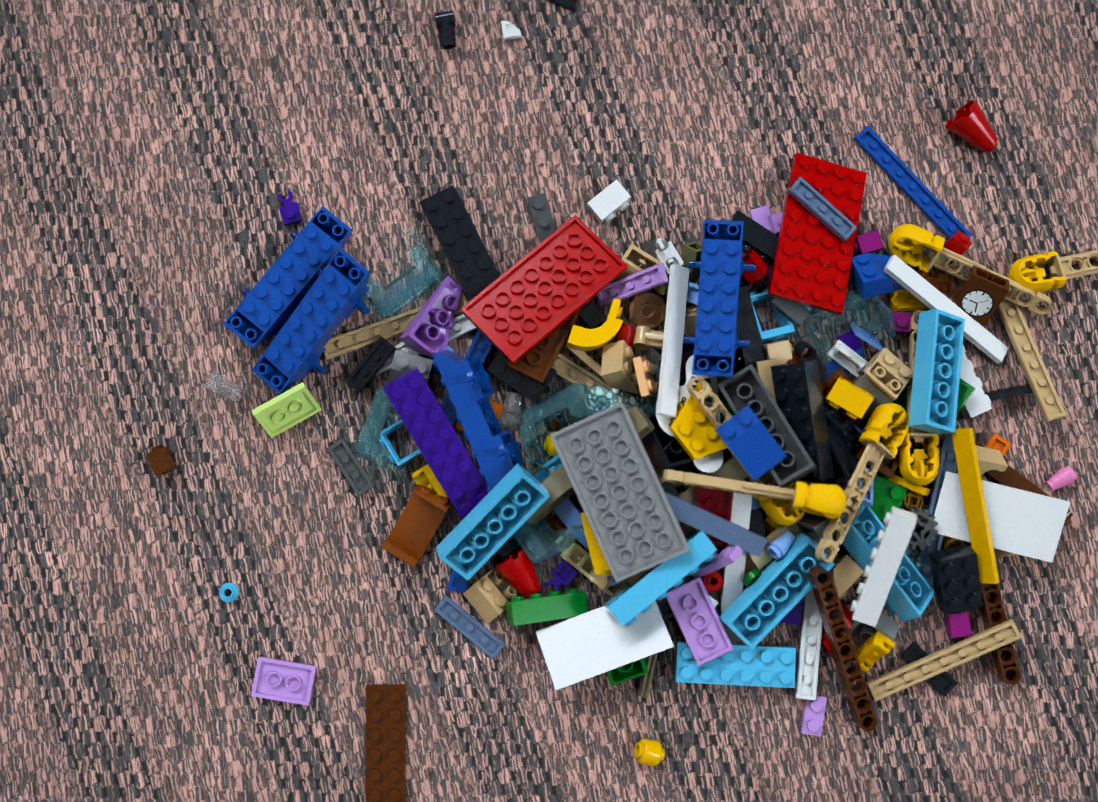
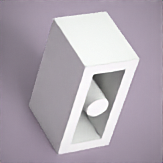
M616 179L587 203V208L600 224L604 221L608 223L615 217L614 213L619 209L622 212L630 205L631 196Z

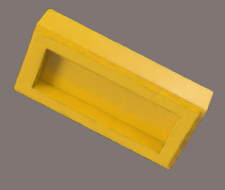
M893 474V477L888 479L923 496H929L932 490L923 485L916 486L910 484L897 474Z

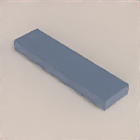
M801 176L787 190L793 198L842 242H845L856 230L857 227Z
M447 595L434 609L437 614L493 660L506 645Z

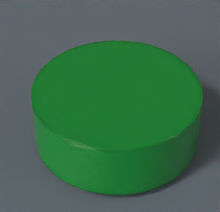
M754 568L743 578L742 582L749 587L761 575V572Z

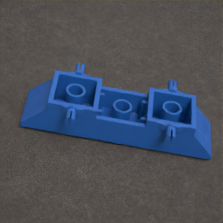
M322 206L300 233L296 230L291 232L290 236L294 240L251 291L247 288L243 289L248 294L244 291L241 292L245 296L244 300L223 325L253 349L267 338L272 337L276 329H281L291 313L296 309L295 306L319 277L317 275L318 270L321 268L324 270L340 247L344 248L353 230Z
M704 220L701 261H689V269H700L695 337L683 336V344L694 345L692 375L733 377L735 353L738 347L750 348V340H738L737 336L741 276L743 271L755 272L756 265L745 264L742 258L744 221Z
M341 247L325 269L321 268L318 270L317 275L319 277L281 330L279 328L275 330L273 335L276 337L252 369L258 377L279 395L284 393L298 380L304 379L312 369L319 373L320 376L323 375L326 369L318 363L320 356L325 350L324 346L342 321L348 319L356 309L364 315H367L370 311L362 303L365 294L370 289L367 287L370 271Z
M449 350L433 354L434 366L440 371L442 376L441 382L449 392V401L457 411V420L463 425L465 439L472 446V455L480 465L479 471L481 476L486 479L489 493L517 463L521 466L524 465L519 451L522 445H519L521 443L518 441L515 442L510 429L502 431L488 398L489 395L494 393L489 381L492 374L489 375L490 372L485 371L480 358L470 360Z

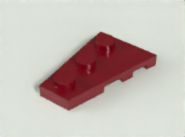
M694 486L700 508L731 521L733 492ZM705 533L713 545L728 546V543Z

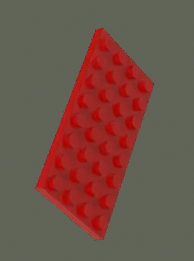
M796 152L793 157L788 189L801 176L858 228L867 173ZM787 192L768 295L841 315L845 304L857 228L845 242H842Z
M574 215L461 308V312L514 365L627 270L628 265Z

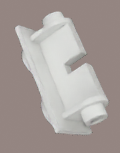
M662 238L656 240L655 246L657 250L655 253L660 261L664 263V268L668 275L670 273V265L674 263L680 266L685 265L671 241L667 243Z
M840 340L835 343L827 354L857 378L864 372V368L868 364V361Z

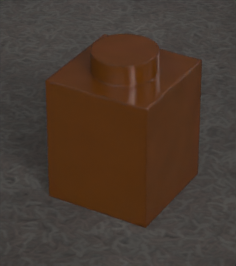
M159 445L151 449L152 452L147 453L154 475L161 476L177 469L169 447Z

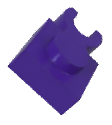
M290 190L288 191L289 197L287 199H283L281 193L278 194L279 200L284 204V206L279 207L284 226L303 221L298 203H292L293 194Z
M563 559L551 573L554 579H549L545 587L547 588L549 584H554L556 587L554 591H559L560 584L566 587L579 571Z

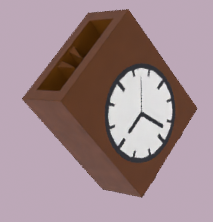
M973 265L951 301L976 322L986 325L1008 293L1009 280Z

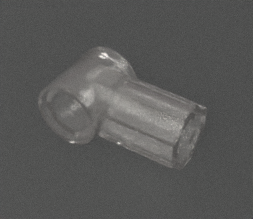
M214 370L211 371L203 386L236 403L239 402L245 391V388L231 382L227 377Z
M506 392L503 412L501 411L499 420L501 429L518 431L522 394Z

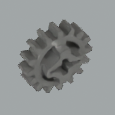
M910 506L909 512L917 515L916 524L919 527L916 528V532L913 530L912 537L914 540L910 539L908 545L910 544L911 549H915L916 545L918 548L923 549L924 543L930 546L929 540L936 539L932 535L933 533H938V530L934 528V526L938 525V522L932 521L935 516L929 514V510L924 509L922 511L920 506H917L915 510ZM918 515L923 516L927 521H920Z

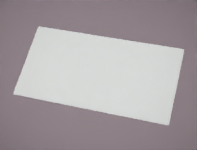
M947 471L934 513L935 518L932 520L938 522V525L934 526L938 530L936 534L971 542L959 474ZM982 480L993 548L1052 563L1070 502Z
M656 601L651 603L652 608L647 612L637 614L635 616L637 618L636 621L629 626L618 624L606 607L603 606L536 631L555 689L559 690L674 647Z

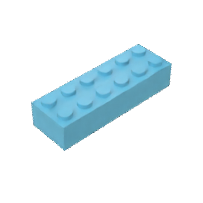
M939 309L919 313L908 426L928 433L943 435L955 433L965 319Z
M517 463L436 547L439 558L465 579L469 580L550 497L546 487Z
M860 505L842 542L862 570L865 569L866 565L870 566L872 559L869 558L872 548H877L879 543L876 541L879 530H884L885 527L873 510L864 505ZM845 514L840 518L842 523L845 521ZM905 553L886 599V602L902 622L920 617L935 594L934 590Z
M695 531L686 538L691 549L690 551L654 566L604 604L618 624L621 626L631 625L636 621L637 618L635 616L637 614L647 612L652 608V602L657 599L660 601L668 595V589L678 587L684 582L683 577L688 574L691 576L700 569L698 567L699 564L707 563L715 557L713 553L717 549L703 531Z
M801 532L795 537L796 540L785 556L778 560L774 559L761 572V575L719 616L752 650L812 589L808 577L810 568L819 565L829 571L835 565L833 561H819L815 555L817 545ZM823 573L819 574L818 580L822 578Z
M675 640V682L795 688L796 648L793 646L758 644L752 650L747 644H732L734 650L697 666L686 641Z

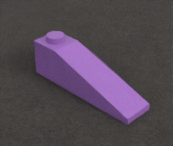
M446 276L409 323L399 339L414 351L434 358L433 354L443 352L448 345L450 328L453 326L454 321L452 320L455 309L458 307L462 287L449 276Z

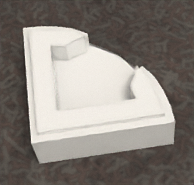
M501 21L503 40L522 38L520 30L509 21Z

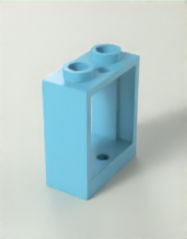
M769 288L764 289L762 293L757 294L756 291L749 293L752 306L753 303L773 298V296L768 295ZM753 306L762 343L787 337L795 332L793 323L774 307L773 310L779 328L762 332Z
M402 419L379 432L380 438L378 439L384 449L387 447L390 454L388 457L392 464H397L399 467L422 454L420 449L401 459L393 447L388 435L405 426Z

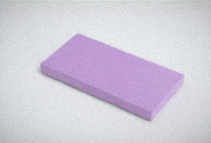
M700 577L667 591L666 600L697 666L734 650Z

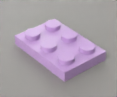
M259 656L251 696L309 706L317 666Z

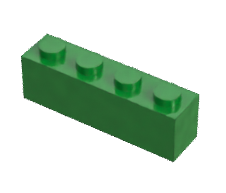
M578 588L567 589V593L560 594L559 590L548 592L549 596H542V593L530 594L528 599H523V596L511 597L512 601L505 602L508 625L518 626L558 620L587 613L586 592L579 591Z

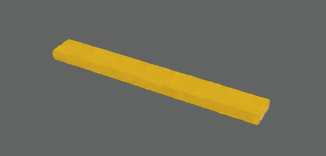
M955 428V433H952L971 546L977 554L980 583L997 584L999 583L973 429Z

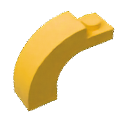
M613 299L607 320L600 327L587 329L573 325L566 347L579 351H591L608 344L616 336L623 323V320L617 319L620 318L623 307H620L621 300Z

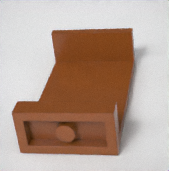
M417 485L413 489L409 502L391 534L381 546L384 550L413 567L419 563L452 505L448 502V499L441 495L433 494L431 489L424 485Z

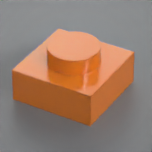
M993 433L984 447L1000 450L1004 457L1011 443Z

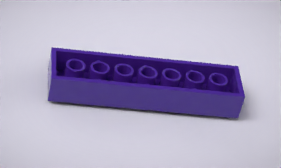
M416 366L383 385V390L463 520L488 494L487 483Z

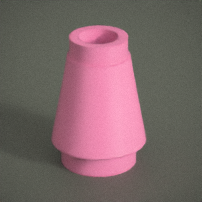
M1070 466L1062 467L1046 481V484L1050 486L1051 491L1075 483L1074 480L1078 477Z

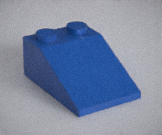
M865 253L852 257L850 276L862 299L905 289L883 271L891 257L890 255Z
M748 405L715 429L754 481L787 457Z

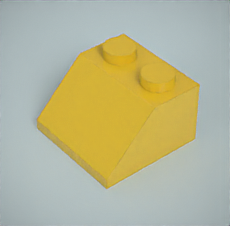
M842 377L837 379L827 396V399L830 400L828 404L837 409L840 407L847 410L846 414L854 419H857V417L862 418L875 398L872 394Z

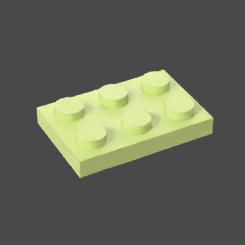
M302 382L253 409L252 413L269 436L273 438L322 409Z

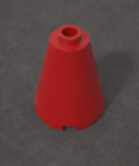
M971 100L956 111L958 114L954 117V120L950 118L945 124L947 130L982 152H991L997 146L998 138L975 100Z
M521 544L502 560L500 557H497L492 563L494 569L525 599L530 598V594L540 593L541 586L525 544Z

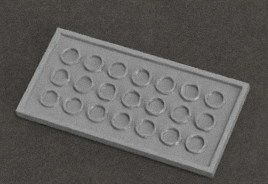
M623 401L550 434L616 583L691 550Z

